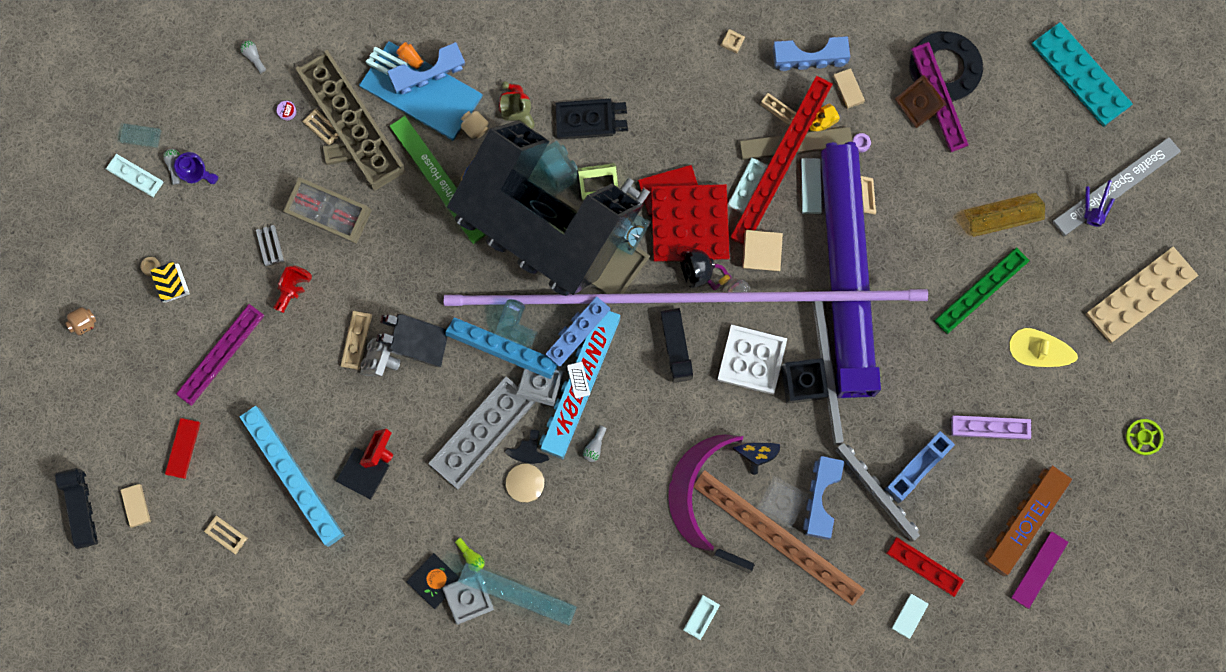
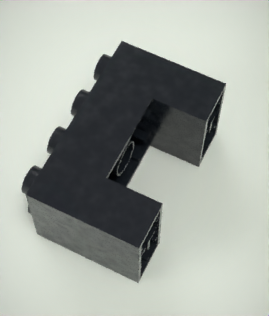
M520 120L491 128L447 208L457 214L455 221L460 226L468 230H475L477 228L488 236L486 242L490 247L500 252L509 250L519 257L517 264L522 269L532 274H537L539 271L550 279L548 284L555 292L564 296H568L570 293L572 295L578 293L599 279L643 207V204L614 184H610L587 195L578 212H575L529 180L531 173L550 141Z

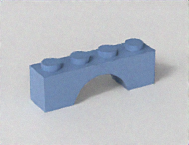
M848 36L829 38L825 48L815 53H807L800 50L793 40L774 42L773 56L775 69L788 71L795 67L804 70L808 69L809 66H816L817 68H825L827 65H835V67L845 66L850 59Z
M455 42L439 49L438 61L428 71H414L403 64L387 72L396 94L401 93V95L411 92V88L417 85L421 88L428 85L429 80L435 78L437 81L446 77L445 74L452 71L454 74L463 70L462 67L465 66V61Z
M941 431L938 432L884 491H887L897 503H900L955 444Z
M821 456L818 461L814 462L813 472L816 473L815 480H811L810 491L813 494L812 499H808L806 510L809 511V517L804 519L803 530H806L805 535L827 540L831 538L834 518L824 510L822 494L828 485L841 480L844 461Z

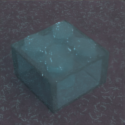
M555 141L546 147L538 164L557 194L577 183L578 167L573 160L570 161L567 157L568 152L565 146H560L558 141Z

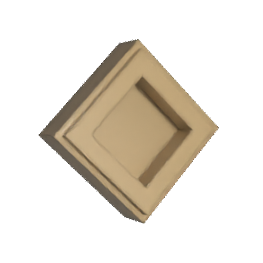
M729 29L721 43V47L737 54L745 36Z

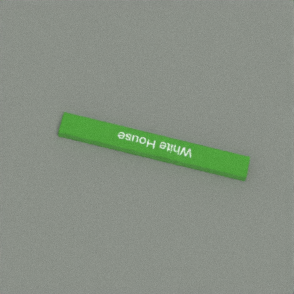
M404 116L390 125V128L447 207L457 188ZM448 209V210L450 211V213L453 215V217L455 218L457 214H455L453 211H451L450 209ZM460 226L472 244L486 236L477 228L475 230H468Z

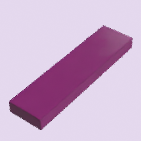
M1051 531L1018 584L1011 599L1029 609L1069 542Z

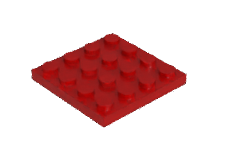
M727 184L651 187L654 262L684 261V256L681 257V253L693 249L704 251L713 260L730 259Z

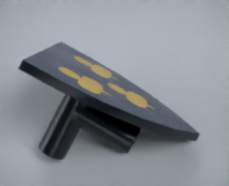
M747 443L733 447V450L751 462L750 473L757 475L759 465L770 462L777 457L780 452V444Z

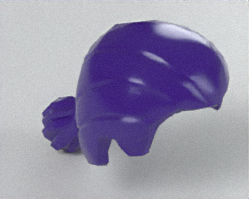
M193 152L182 153L174 161V170L177 176L187 183H197L203 178L213 185L219 179L216 174L206 171L203 160Z

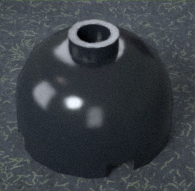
M702 250L683 251L681 257L684 256V261L680 262V266L686 283L689 278L690 288L706 284L711 279L713 269L715 268L713 259L709 258Z

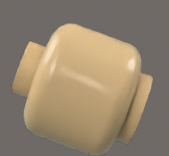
M468 111L461 118L463 120L461 128L470 138L477 137L479 139L488 130V121L478 111L472 113Z

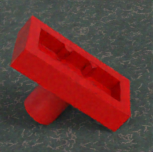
M388 429L374 432L360 462L363 467L376 466L379 459L388 463L393 458V453L385 448L392 434Z

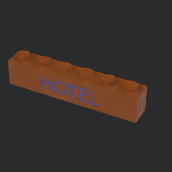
M1053 465L1047 469L1043 468L1038 475L1040 480L1037 485L1034 483L1029 488L1027 493L1030 495L1017 506L1019 511L1016 516L1012 515L1006 523L1007 529L1005 532L1001 531L996 537L995 541H997L995 547H990L984 555L987 558L984 563L1003 577L1009 575L1072 481V478Z

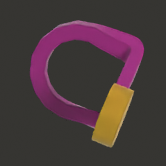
M714 264L715 268L721 269L725 276L718 281L717 285L711 280L708 281L713 290L718 289L721 285L732 279L727 270L719 264Z

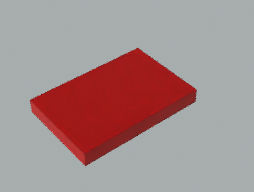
M692 165L638 180L641 191L643 188L650 191L644 200L649 216L652 215V186L698 185Z

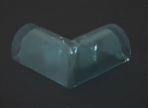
M509 299L505 303L495 334L530 349L537 336V331L519 324L525 305L520 301Z

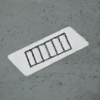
M579 362L568 365L575 398L590 395L583 363Z

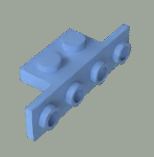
M596 296L581 314L577 312L571 319L573 323L569 328L565 326L559 332L560 338L546 355L558 366H561L610 311V307Z

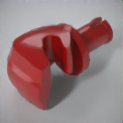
M294 265L286 267L277 287L281 294L273 309L284 313L290 300L298 299V294L305 292L303 287H295L296 284L301 282L309 283L312 279L311 273Z

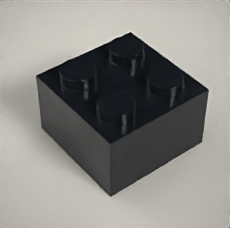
M823 358L786 362L781 365L786 404L822 400L829 397Z

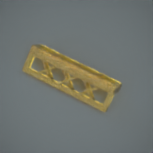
M1032 193L966 209L964 213L970 222L971 235L975 237L1045 220V203L1037 193Z

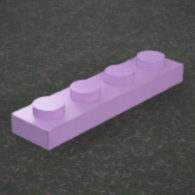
M952 416L951 436L1030 440L1031 419Z

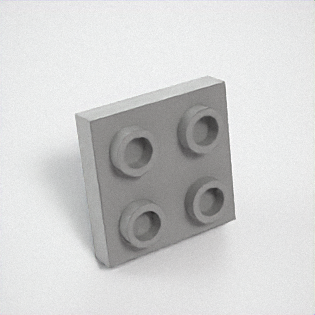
M372 338L367 345V355L361 362L360 374L365 376H382L385 367L396 371L400 366V359L389 356V346L376 342L377 338Z

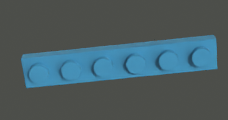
M455 317L446 330V336L548 379L552 378L558 366L544 354Z

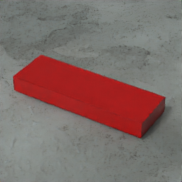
M180 418L165 475L186 479L200 422Z

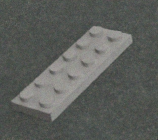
M507 377L501 381L428 463L458 490L535 404V401L516 397L518 386Z

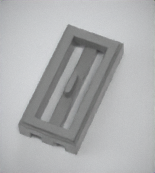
M271 225L269 228L264 227L262 230L257 229L256 233L265 266L283 262L284 258L275 225ZM270 231H272L277 254L279 257L278 259H275L272 243L269 236ZM263 233L266 237L271 261H268L267 253L262 238Z

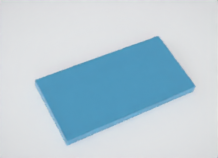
M389 41L383 51L396 58L399 56L396 53L399 46ZM379 55V57H381V58H383V59L389 61L390 63H392V64H394V65H396V66H400V65H398V64H396V63H394V62H392V61H390V60H388V59L382 57L381 55ZM377 60L375 61V63L387 68L388 70L392 69ZM424 61L421 67L416 70L408 64L410 69L418 72L428 71L434 67ZM373 67L370 68L359 85L365 91L453 141L462 129L461 124L463 120L461 118L468 111L472 113L483 96L482 93L448 74H445L446 77L437 81L435 78L429 80V84L421 88L417 85L411 88L412 91L407 94H396L389 76Z

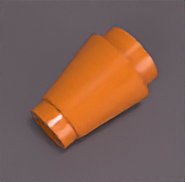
M407 42L403 43L396 51L399 55L398 58L416 70L424 63L413 46Z

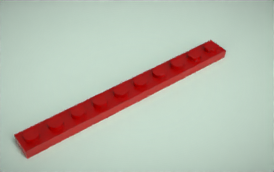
M816 75L730 239L744 245V231H755L830 91L832 83Z

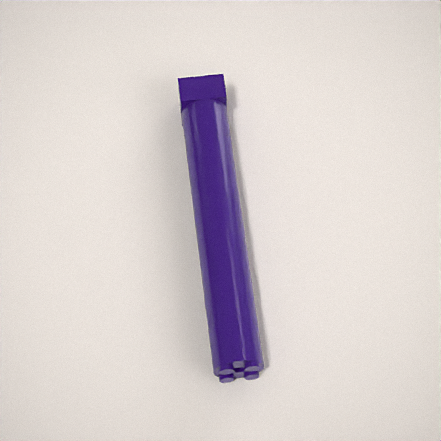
M834 142L827 143L826 148L821 151L831 291H870L859 148L855 142H847L841 145H837ZM832 301L837 373L835 375L837 398L875 397L881 391L880 370L879 367H876L871 301Z

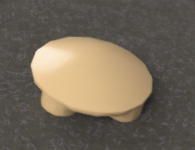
M530 464L515 466L506 478L508 494L519 502L536 500L544 489L542 472Z

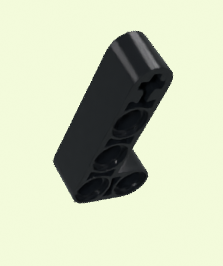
M680 308L660 311L664 336L666 337L667 353L669 354V365L673 376L672 381L677 383L692 380L693 369L688 355Z
M73 468L57 472L55 474V481L57 487L64 491L74 547L81 549L97 545L98 538L95 522L92 521L91 516L93 511L91 502L88 500L90 494L88 483H85L86 474L81 469Z

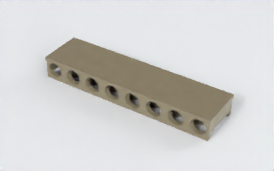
M325 50L323 55L301 68L298 66L295 69L326 118L332 124L335 132L338 133L339 138L350 155H352L372 189L376 191L406 172L404 165L329 51ZM355 140L361 143V150L358 151L357 144L349 145L348 141Z

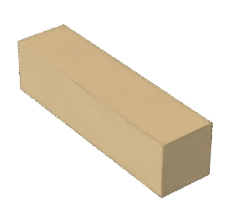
M769 93L761 101V106L790 126L796 112Z

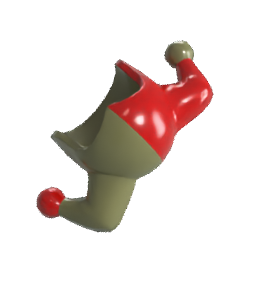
M504 81L502 88L509 89L512 92H506L500 96L499 108L502 118L506 121L520 120L533 129L535 123L530 114V98L523 92L520 85L509 84L507 81Z

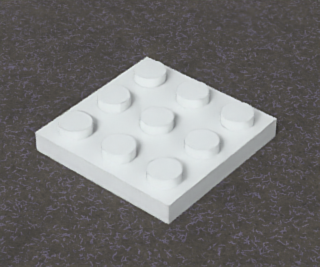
M731 325L717 381L774 395L787 338Z

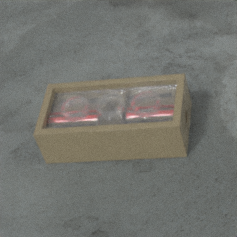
M299 177L283 212L357 244L372 210L366 205Z

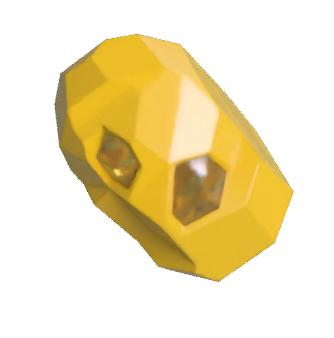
M829 103L819 109L809 128L810 131L826 130L839 121L838 112L832 104Z

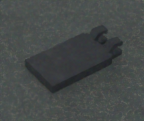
M611 98L556 102L557 139L613 136L616 132L628 131L627 120H615V114H627L626 102L614 103L611 101Z
M389 314L387 316L382 315L380 323L394 327L392 335L385 333L377 334L376 342L388 345V352L431 366L441 367L448 337L446 336L447 329L403 314H397L396 317Z

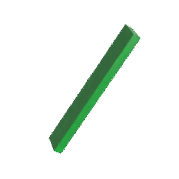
M1016 247L937 317L934 322L948 335L1030 260Z

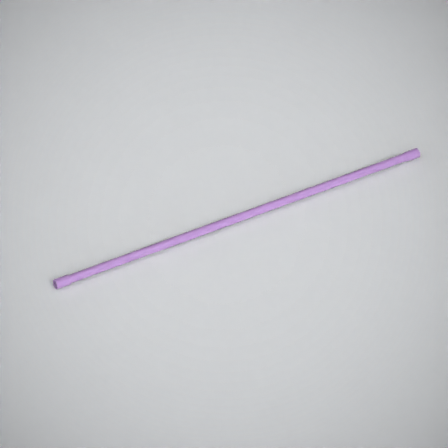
M928 289L904 291L569 294L568 296L561 294L444 295V306L590 304L596 296L604 303L928 301Z

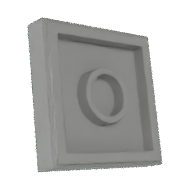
M524 368L516 397L554 406L564 371L555 370L552 378L548 379Z
M480 573L442 587L456 625L494 610Z

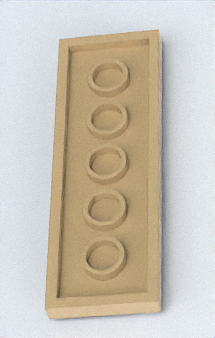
M1173 246L1092 308L1086 315L1111 344L1199 275Z

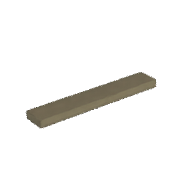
M847 127L808 132L797 153L821 151L826 148L827 143L832 142L837 143V145L853 142L851 129ZM784 136L740 141L742 160L773 157Z

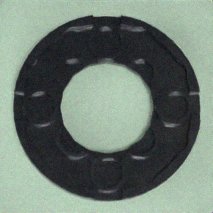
M948 31L932 33L920 40L916 46L929 42L933 54L938 51L948 50L959 55L964 65L963 74L958 80L945 83L952 102L969 96L978 86L983 74V60L977 47L966 37ZM911 53L909 74L913 82H915L921 75Z

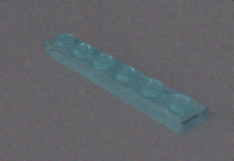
M465 563L458 581L567 626H570L577 608L574 605L468 563Z

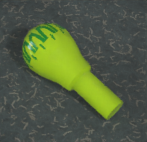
M459 538L455 544L463 552L468 568L474 572L482 570L485 565L483 557L470 549L462 538Z

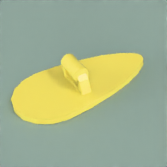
M1032 328L1018 330L1010 340L1012 356L1024 365L1060 367L1069 365L1078 359L1077 353L1065 342Z

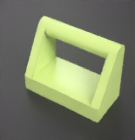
M615 163L578 168L582 200H585L587 195L595 192H585L584 178L612 175L613 183L618 187Z

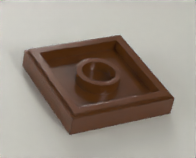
M922 75L895 98L916 128L920 127L947 105L925 75Z

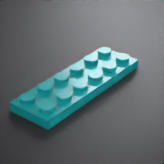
M1061 22L1031 44L1103 127L1133 105Z

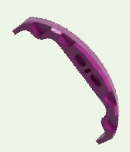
M722 434L707 438L689 449L674 469L668 495L670 512L681 535L695 548L709 552L714 550V546L699 529L693 512L692 493L697 474L705 461L714 452L729 443H741L743 436Z

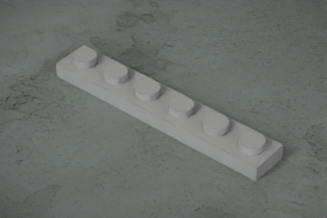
M841 444L835 451L910 542L920 536L917 526L905 518L906 513L900 506H895L892 502V496L887 491L884 492L879 486L881 485L879 480L867 472L866 464L862 460L858 461L854 456V450L849 445Z

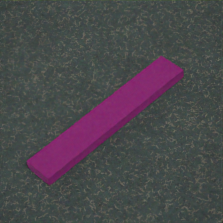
M927 42L911 48L920 75L927 77L947 104L936 113V117L950 152L968 147L969 144L930 43Z
M248 304L178 390L176 395L192 406L265 315Z

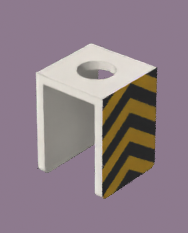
M172 262L150 270L161 302L167 303L190 294L179 264Z

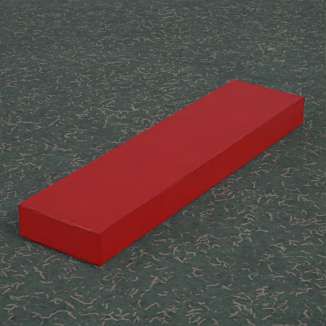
M898 537L894 539L886 552L888 556L952 597L956 596L965 581Z

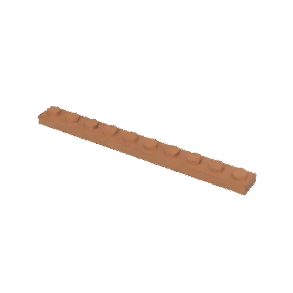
M704 470L694 484L695 489L852 606L864 593L865 589L707 471Z

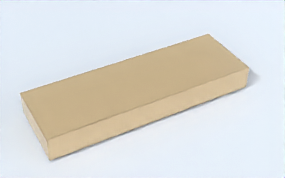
M352 312L341 367L360 370L372 314Z

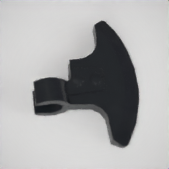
M531 430L530 440H522L519 448H507L505 450L508 456L523 463L536 464L549 460L548 455L541 454L537 450L538 430Z

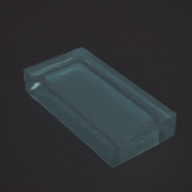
M124 124L120 142L158 148L161 129Z

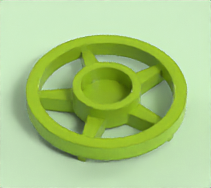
M1140 419L1128 427L1126 441L1132 451L1139 455L1147 456L1156 453L1162 447L1164 435L1157 423L1149 419ZM1143 422L1153 425L1157 430L1151 432L1145 429ZM1140 423L1141 431L1137 434L1130 433L1131 429ZM1159 433L1160 440L1156 447L1152 442L1153 435ZM1130 436L1137 439L1139 443L1137 449L1132 445ZM1143 445H1150L1154 449L1151 452L1140 451Z

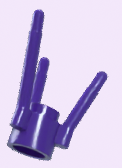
M1111 180L1107 183L1099 208H1092V211H1090L1089 186H1086L1084 219H1087L1086 223L1091 226L1101 227L1105 223L1106 216L1115 201L1112 198L1105 211H1103L1112 183Z

